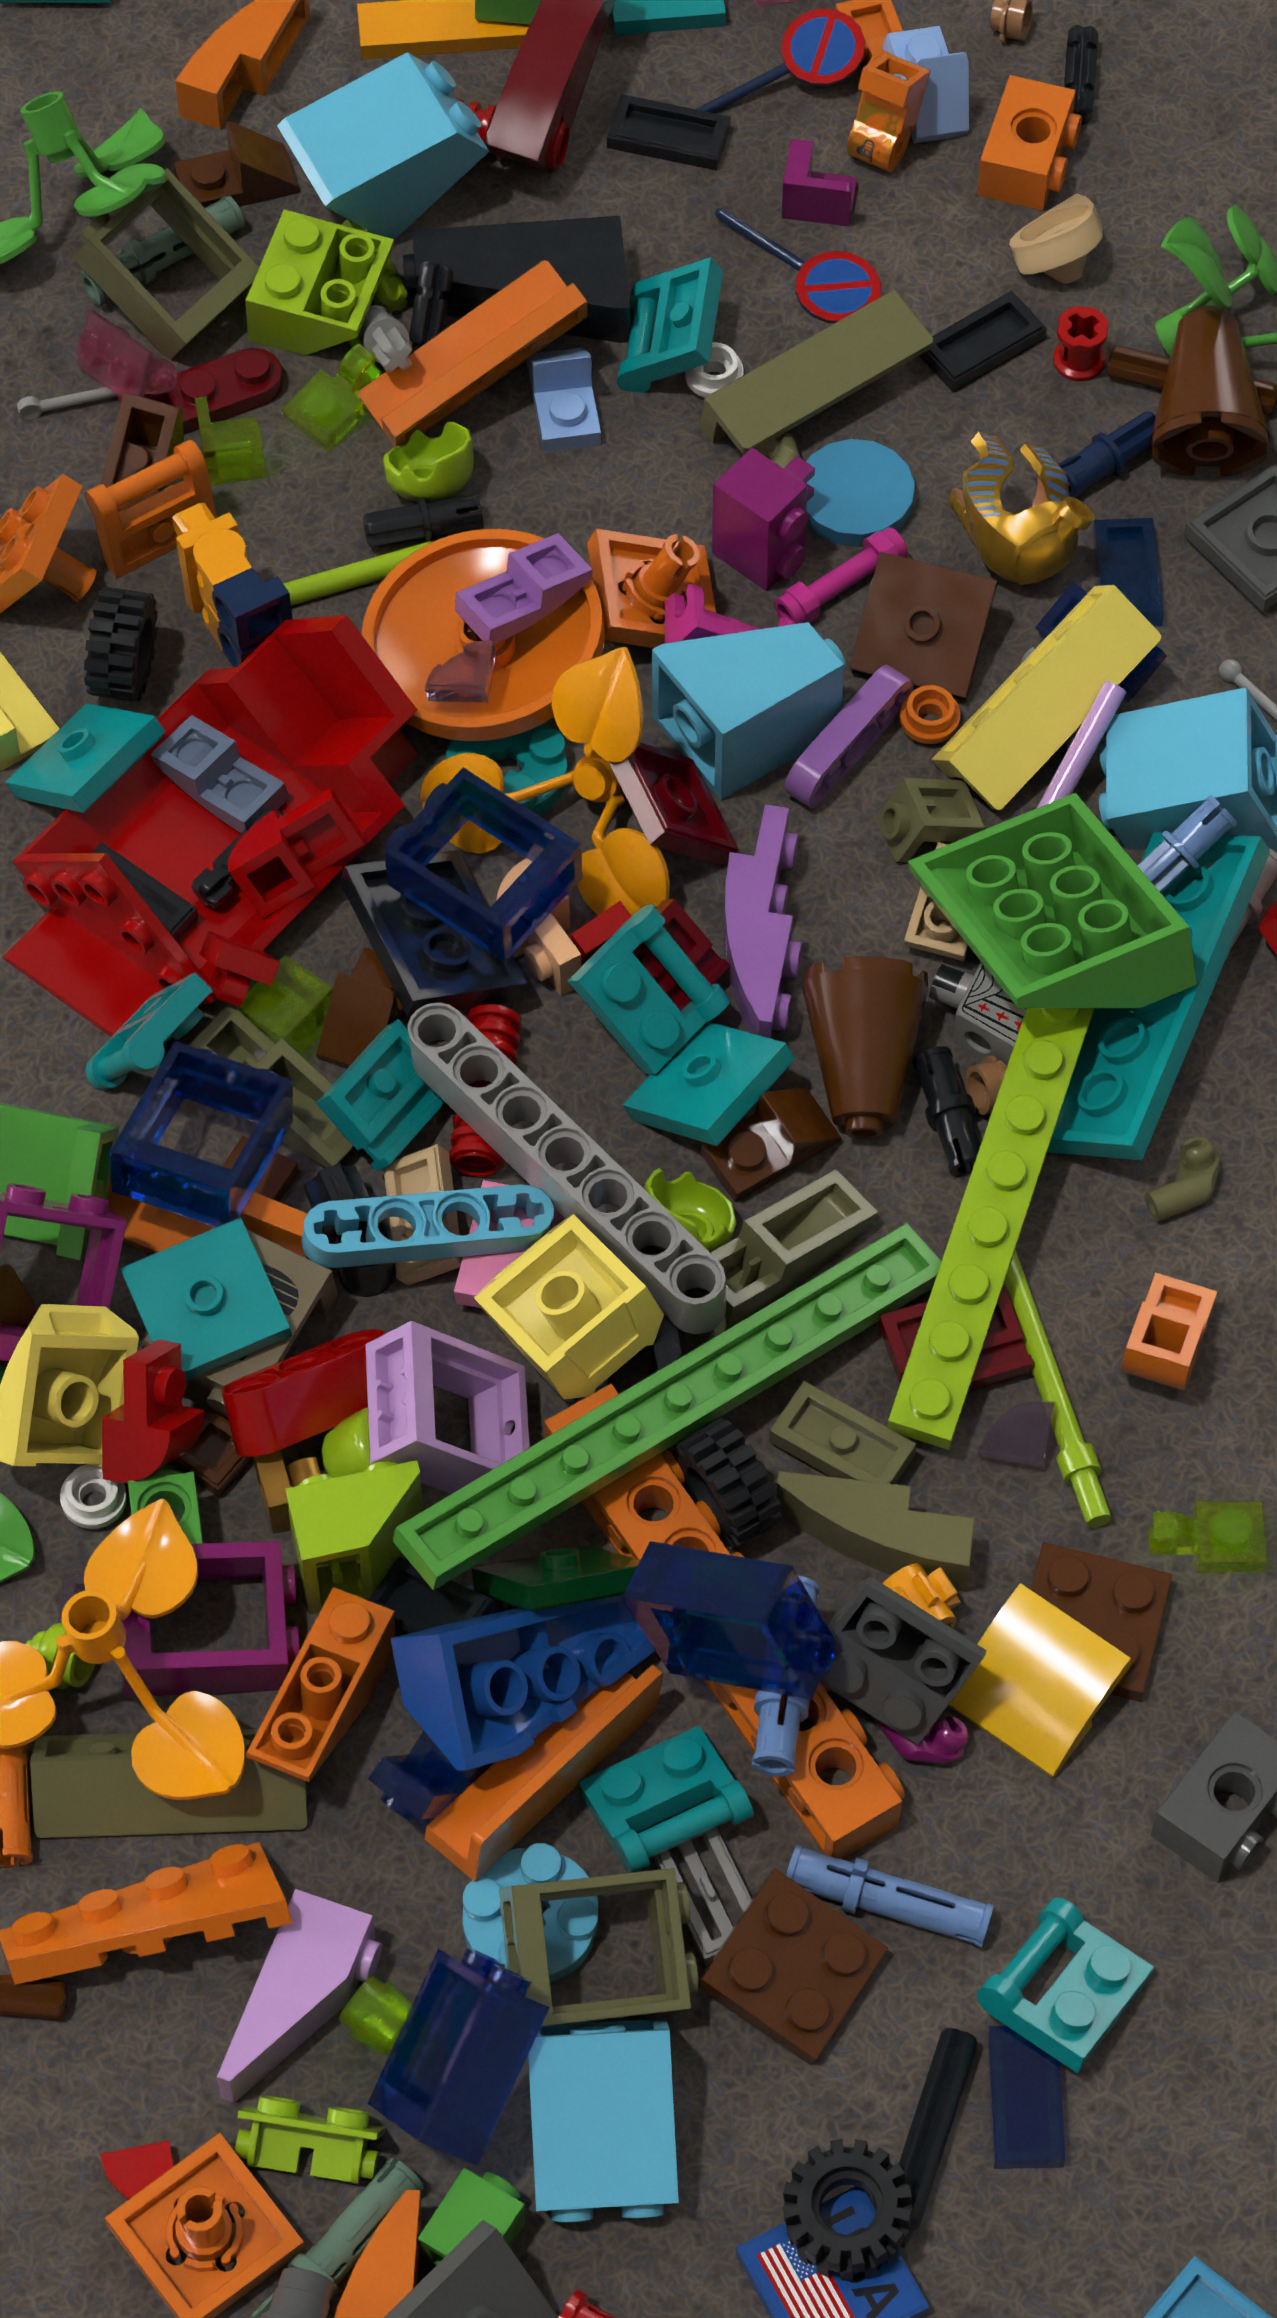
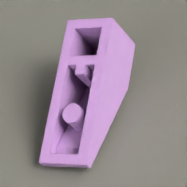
M298 1889L294 1890L288 1905L293 1923L279 1926L218 2072L217 2080L221 2099L233 2103L238 2101L351 2001L359 1980L366 1983L371 1981L382 1951V1943L375 1941L373 1915Z

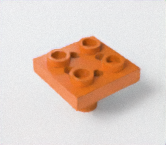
M65 474L60 475L44 489L39 486L35 487L18 511L10 508L0 520V614L42 580L65 593L71 600L77 603L88 592L96 577V569L91 566L88 567L57 547L83 487Z
M597 528L588 540L587 547L590 567L593 569L592 580L599 594L605 620V641L656 648L664 644L665 600L673 593L684 596V600L687 602L686 590L689 583L702 588L704 593V609L716 613L705 546L697 545L693 540L684 535L681 537L680 542H678L677 534H673L667 539H660ZM650 617H653L655 620H658L660 624L654 623L650 619Z
M218 2133L105 2217L107 2227L176 2318H215L290 2262L297 2254L305 2250L302 2238L221 2133ZM238 2207L244 2210L243 2218H241L239 2215L240 2212ZM228 2208H229L230 2213H231V2215H232V2218H233V2220H234L233 2223H232V2220H231V2218H230V2216H229V2214H228V2212H227V2209H228ZM178 2249H181L187 2255L186 2260L182 2264L175 2266L168 2263L167 2255L169 2252L171 2258L177 2261L180 2258ZM220 2257L224 2267L231 2264L233 2257L237 2261L235 2267L230 2271H221L216 2266Z

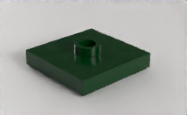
M594 1546L576 1549H552L541 1552L539 1556L472 1568L474 1591L489 1598L533 1612L649 1590V1587H653L651 1563Z

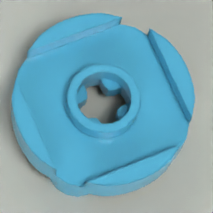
M536 1843L527 1848L509 1850L476 1882L472 1880L463 1892V1933L473 1957L490 1974L504 1980L505 1977H508L499 1889L516 1885L588 1878L589 1876L577 1863L568 1857L560 1855L553 1846L546 1843ZM597 1896L541 1902V1904L547 1907L542 1917L545 1925L544 1936L550 1983L572 1973L588 1957L598 1931Z

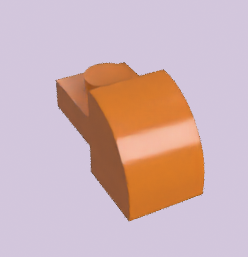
M1155 1272L1146 1300L1141 1304L1129 1337L1121 1372L1185 1391L1194 1369L1196 1357L1211 1317L1218 1291Z

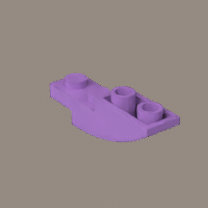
M765 804L755 855L732 852L729 854L725 884L724 944L726 961L730 964V967L727 969L729 980L744 1026L748 1033L773 1039L775 1030L787 1031L792 995L782 992L785 977L797 979L802 953V942L792 940L793 916L785 915L788 886L779 884L782 869L791 871L794 869L799 834L788 832L789 808Z

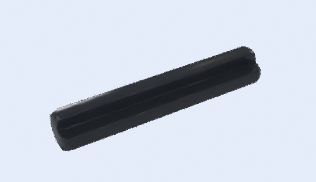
M945 2028L940 2034L899 2161V2165L905 2173V2182L907 2185H910L913 2219L909 2230H916L921 2224L976 2052V2037L955 2028Z

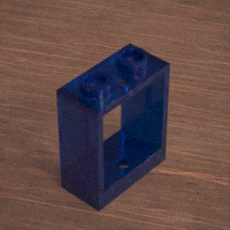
M464 767L448 784L441 783L431 792L420 814L408 826L401 825L388 839L384 850L387 881L390 887L504 962L508 960L583 878L580 842ZM468 820L532 861L489 909L425 868L431 859Z
M175 1041L110 1149L112 1192L214 1227H219L238 1219L293 1123V1080L281 1077L268 1069H257L221 1057L211 1050L197 1049ZM184 1099L257 1123L232 1169L157 1145Z
M650 1541L622 1597L670 1674L812 1700L822 1676L829 1672L834 1662L837 1642L793 1566Z
M467 1947L462 1958L438 1948L367 2104L418 2142L478 2166L550 2007L527 1993L532 1981L504 1968V1963Z

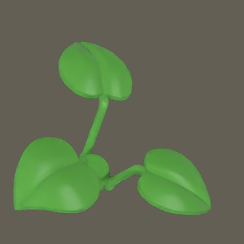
M54 91L43 94L27 102L20 109L32 139L23 143L28 156L31 214L29 217L11 218L0 222V264L19 255L37 241L34 231L43 224L39 155H46L50 163L61 162L74 155L79 161L74 166L76 176L81 178L89 177L96 186L75 200L74 207L76 212L85 217L100 216L120 209L136 200L142 193L148 192L167 181L168 177L162 167L147 163L136 164L158 151L166 141L162 130L149 119L145 111L139 108L137 113L93 151L81 135L63 92ZM107 169L110 171L120 170L110 178L99 174Z
M1236 204L1228 209L1227 222L1238 248L1249 263L1246 271L1229 284L1222 274L1223 267L1219 255L1196 219L1186 217L1175 223L1161 244V248L1174 254L1190 269L1205 289L1194 301L1155 322L1159 340L1169 356H1171L1179 321L1187 314H1190L1193 309L1206 305L1217 306L1222 310L1232 305V295L1252 281L1257 275L1271 296L1277 294V258L1266 241L1260 236L1253 221ZM1277 333L1242 337L1244 348L1277 344Z

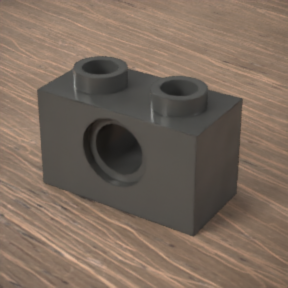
M1234 1711L1156 1811L1151 1837L1217 1883L1231 1865L1237 1870L1242 1871L1251 1861L1263 1841V1837L1257 1831L1270 1815L1277 1819V1740ZM1221 1793H1234L1241 1796L1246 1801L1248 1807L1242 1810H1229L1220 1805L1215 1797Z

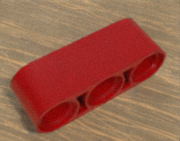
M377 1329L353 1332L226 1384L221 1392L236 1454L244 1457H253L282 1450L336 1427L343 1419L367 1408L365 1344L386 1334V1332Z

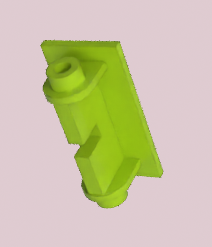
M264 2095L259 2096L258 2106L247 2105L238 2111L237 2118L253 2120L251 2130L239 2129L235 2146V2153L239 2158L247 2159L248 2167H261L297 2173L301 2148L305 2147L314 2149L310 2176L359 2184L361 2178L374 2179L376 2175L379 2151L367 2150L368 2139L377 2140L383 2136L385 2127L369 2125L370 2113L343 2107H328L327 2118L299 2113L300 2101Z

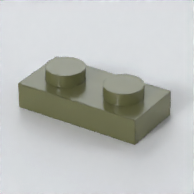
M803 1381L769 1433L770 1443L830 1477L896 1484L916 1453L915 1442L806 1381Z

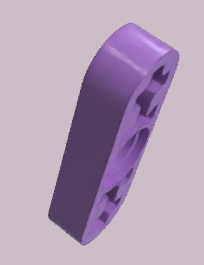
M889 665L880 667L796 760L787 776L784 786L785 792L810 808L817 807L900 714L903 701L913 692V680Z

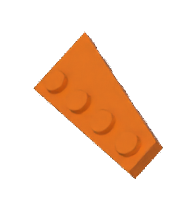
M256 1842L247 1846L243 1844L225 1846L214 1852L209 1859L183 1868L165 1867L149 1874L144 1881L116 1891L102 1889L91 1892L84 1896L78 1904L52 1913L34 1912L16 1920L11 1927L0 1930V1942L14 1984L17 1985L102 1966L108 1958V1951L122 1949L126 1953L138 1954L139 1957L166 1952L167 1943L176 1936L203 1931L206 1942L234 1937L236 1933L234 1924L265 1917L269 1929L292 1924L293 1922L284 1894L261 1844Z

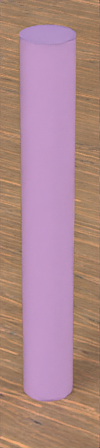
M1109 681L1104 682L1037 808L1073 793L1127 693L1123 688Z

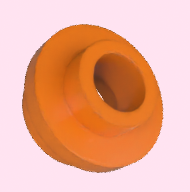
M925 685L915 689L905 698L900 708L899 719L903 731L911 739L924 744H937L948 740L956 733L960 724L961 713L958 703L946 689L936 685ZM924 714H934L939 719L931 721L920 717Z

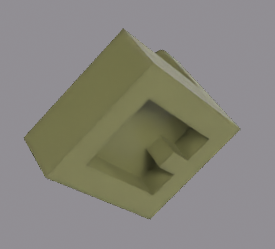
M903 778L877 816L881 832L896 862H908L911 860L923 842L953 843L985 829V825L965 780Z

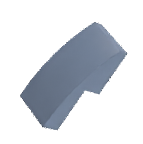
M193 715L185 720L150 754L153 763L184 792L240 833L245 829L251 828L252 822L265 810H278L289 800L284 782L240 757L235 740Z

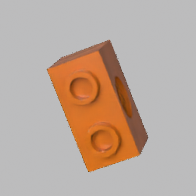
M1009 75L980 159L977 196L1041 211L1044 210L1050 190L1060 192L1064 182L1068 158L1062 157L1064 148L1074 149L1079 137L1082 116L1073 114L1076 90Z

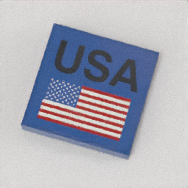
M858 2186L825 2201L820 2207V2215L823 2222L831 2230L845 2235L856 2234L866 2229L873 2221L876 2213L867 2193ZM785 2222L736 2247V2256L770 2318H922L929 2314L930 2307L898 2250L897 2260L888 2267L883 2262L877 2266V2275L866 2278L864 2271L853 2273V2281L841 2280L840 2272L831 2271L828 2278L817 2273L816 2264L812 2261L806 2265L798 2257L795 2244L792 2246L790 2244Z

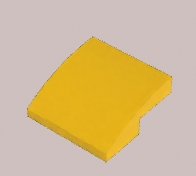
M1019 1583L977 1643V1645L987 1650L983 1660L948 1706L1048 1776L1054 1778L1091 1729L1092 1718L1130 1668L1131 1658Z

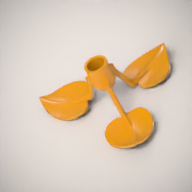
M627 647L617 648L602 656L574 665L560 676L554 686L552 710L559 730L567 739L576 743H585L583 750L585 756L577 762L574 770L515 792L503 793V773L494 760L476 753H462L443 760L431 769L424 778L420 790V800L428 818L449 842L465 852L476 854L486 853L499 847L507 838L511 828V818L505 805L516 804L574 784L576 791L585 799L593 802L605 801L606 803L591 836L596 848L582 853L575 861L576 884L585 903L592 911L600 915L621 901L632 916L647 905L653 904L657 907L664 899H669L670 880L665 859L658 847L649 844L644 833L631 828H618L605 837L606 830L617 808L625 803V799L621 794L623 790L609 762H621L632 755L639 746L643 733L641 690Z
M165 1499L157 1500L128 1517L99 1544L91 1555L84 1572L85 1591L72 1596L63 1608L62 1623L67 1634L61 1635L56 1639L59 1649L49 1675L46 1662L36 1649L18 1641L0 1642V1749L15 1748L31 1743L41 1737L53 1725L57 1711L48 1691L57 1688L61 1684L71 1653L75 1652L81 1660L91 1664H102L113 1660L148 1714L155 1721V1723L146 1726L136 1735L132 1745V1766L139 1781L152 1793L163 1798L192 1800L227 1794L237 1787L244 1772L246 1750L242 1732L235 1716L225 1704L209 1694L198 1691L186 1692L180 1695L165 1713L158 1706L127 1657L124 1649L126 1631L121 1620H125L129 1616L131 1609L145 1618L163 1617L183 1605L191 1596L197 1584L198 1563L193 1547Z

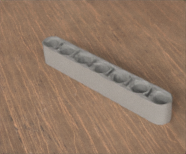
M439 1002L426 1004L417 1009L410 1017L408 1023L412 1064L417 1075L530 1185L543 1190L550 1197L554 1208L565 1219L574 1214L648 1288L664 1315L676 1327L692 1334L707 1333L715 1329L724 1319L726 1312V1278L724 1268L718 1259L457 1009L449 1004ZM436 1040H444L450 1042L440 1047H432L427 1045ZM481 1080L492 1083L481 1088L469 1086V1084ZM521 1121L535 1124L526 1129L511 1127V1125ZM564 1162L578 1165L574 1169L567 1171L553 1168L557 1164ZM604 1204H615L622 1207L611 1213L596 1210V1208ZM653 1245L665 1249L664 1252L658 1255H646L640 1252L646 1246ZM692 1288H702L710 1292V1294L701 1298L687 1297L683 1293Z

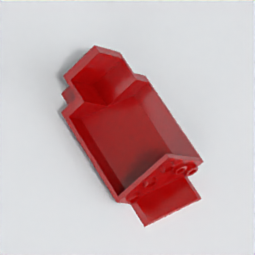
M347 615L285 620L238 667L208 669L157 719L165 733L153 747L85 813L65 809L12 861L25 877L22 884L26 892L37 903L51 909L2 959L112 1037L151 995L196 972L210 986L217 966L212 965L199 955L208 931L264 950L405 806L390 786V783L418 756V753L399 729L417 711V708ZM193 715L235 740L240 757L285 783L289 800L278 809L284 815L326 789L331 788L362 832L365 845L314 875L315 888L263 919L241 888L235 884L232 886L233 894L220 907H207L200 902L192 891L193 880L206 868L212 871L214 869L213 861L241 833L217 818L184 792L153 763L150 754L185 720ZM101 842L197 908L198 920L177 942L107 853H91ZM209 994L201 1003L211 1004L216 999V995Z

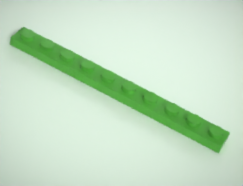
M908 1223L904 1224L395 1528L393 1542L431 1589H437L879 1321L880 1315L896 1311L933 1288L942 1261Z

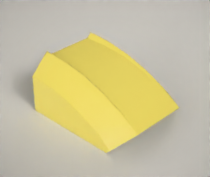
M574 1214L544 1234L493 1277L473 1298L563 1399L588 1397L595 1393L599 1385L645 1346L654 1344L664 1317V1313L648 1288Z
M41 1304L19 1340L0 1384V1462L12 1466H36V1463L91 1464L102 1467V1417L124 1404L123 1360L137 1352L139 1337L136 1330L106 1306Z

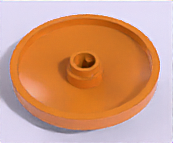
M480 529L461 532L425 545L401 561L388 573L368 604L361 634L417 708V711L406 721L408 725L422 732L450 740L486 741L501 739L533 729L553 718L552 693L560 676L576 664L602 656L605 642V620L594 581L591 579L561 606L533 625L504 641L488 647L455 611L456 592L506 572L509 553L545 538L509 529Z

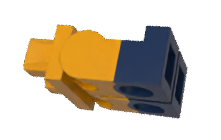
M198 503L172 517L174 531L178 535L176 543L185 601L193 613L202 610V617L206 627L231 665L238 667L285 620L293 619L290 593L278 576L264 583L248 562L245 542L239 535L238 524L230 512L215 519L205 503Z

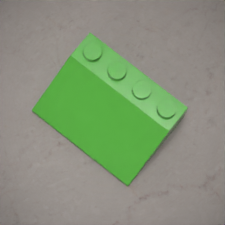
M1076 793L908 861L910 872L1017 1008H1142L1197 985L1189 926Z

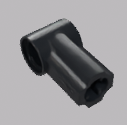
M340 1163L319 1170L312 1180L304 1184L305 1194L311 1208L328 1201L370 1198L356 1166H342ZM359 1221L358 1230H362L360 1239L362 1243L366 1242V1221ZM380 1222L378 1224L380 1233L392 1241L390 1231ZM323 1226L322 1233L328 1237L329 1244L341 1242L342 1235H337L334 1226ZM395 1263L337 1268L340 1283L345 1290L355 1296L365 1298L377 1296L386 1291L393 1283L396 1273Z

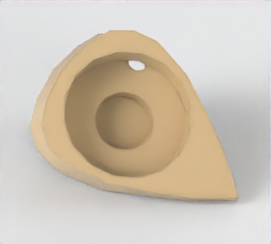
M1080 194L1071 196L1021 228L1010 239L1009 246L1018 271L1023 275L1043 272L1063 284L1080 279L1083 275L1087 254L1098 245L1103 237L1102 221L1090 199Z

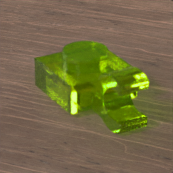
M357 344L345 355L334 378L320 369L281 409L285 420L325 451L330 450L367 413L363 401L358 396V392L382 375V372L373 365L377 360L376 356L362 345Z
M1196 1501L1192 1512L1193 1519L1185 1514L1173 1511L1153 1513V1527H1148L1147 1530L1149 1555H1195L1197 1573L1263 1572L1267 1561L1262 1502Z

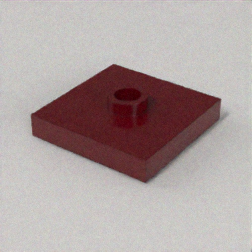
M640 742L635 752L627 759L616 763L609 762L650 845L721 867L728 865L730 852L739 853V849L693 759Z

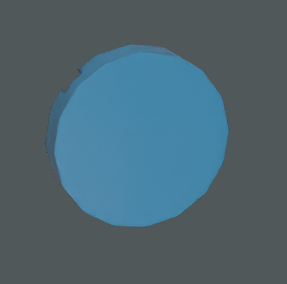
M847 439L827 444L811 454L806 461L815 468V476L807 482V484L814 488V496L807 502L808 526L818 536L837 545L863 547V540L877 531H883L888 527L895 529L897 532L901 531L911 516L915 482L909 465L894 450L875 441Z

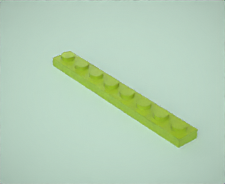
M1095 1008L1026 1009L888 1419L887 1428L900 1435L947 1450L950 1448Z

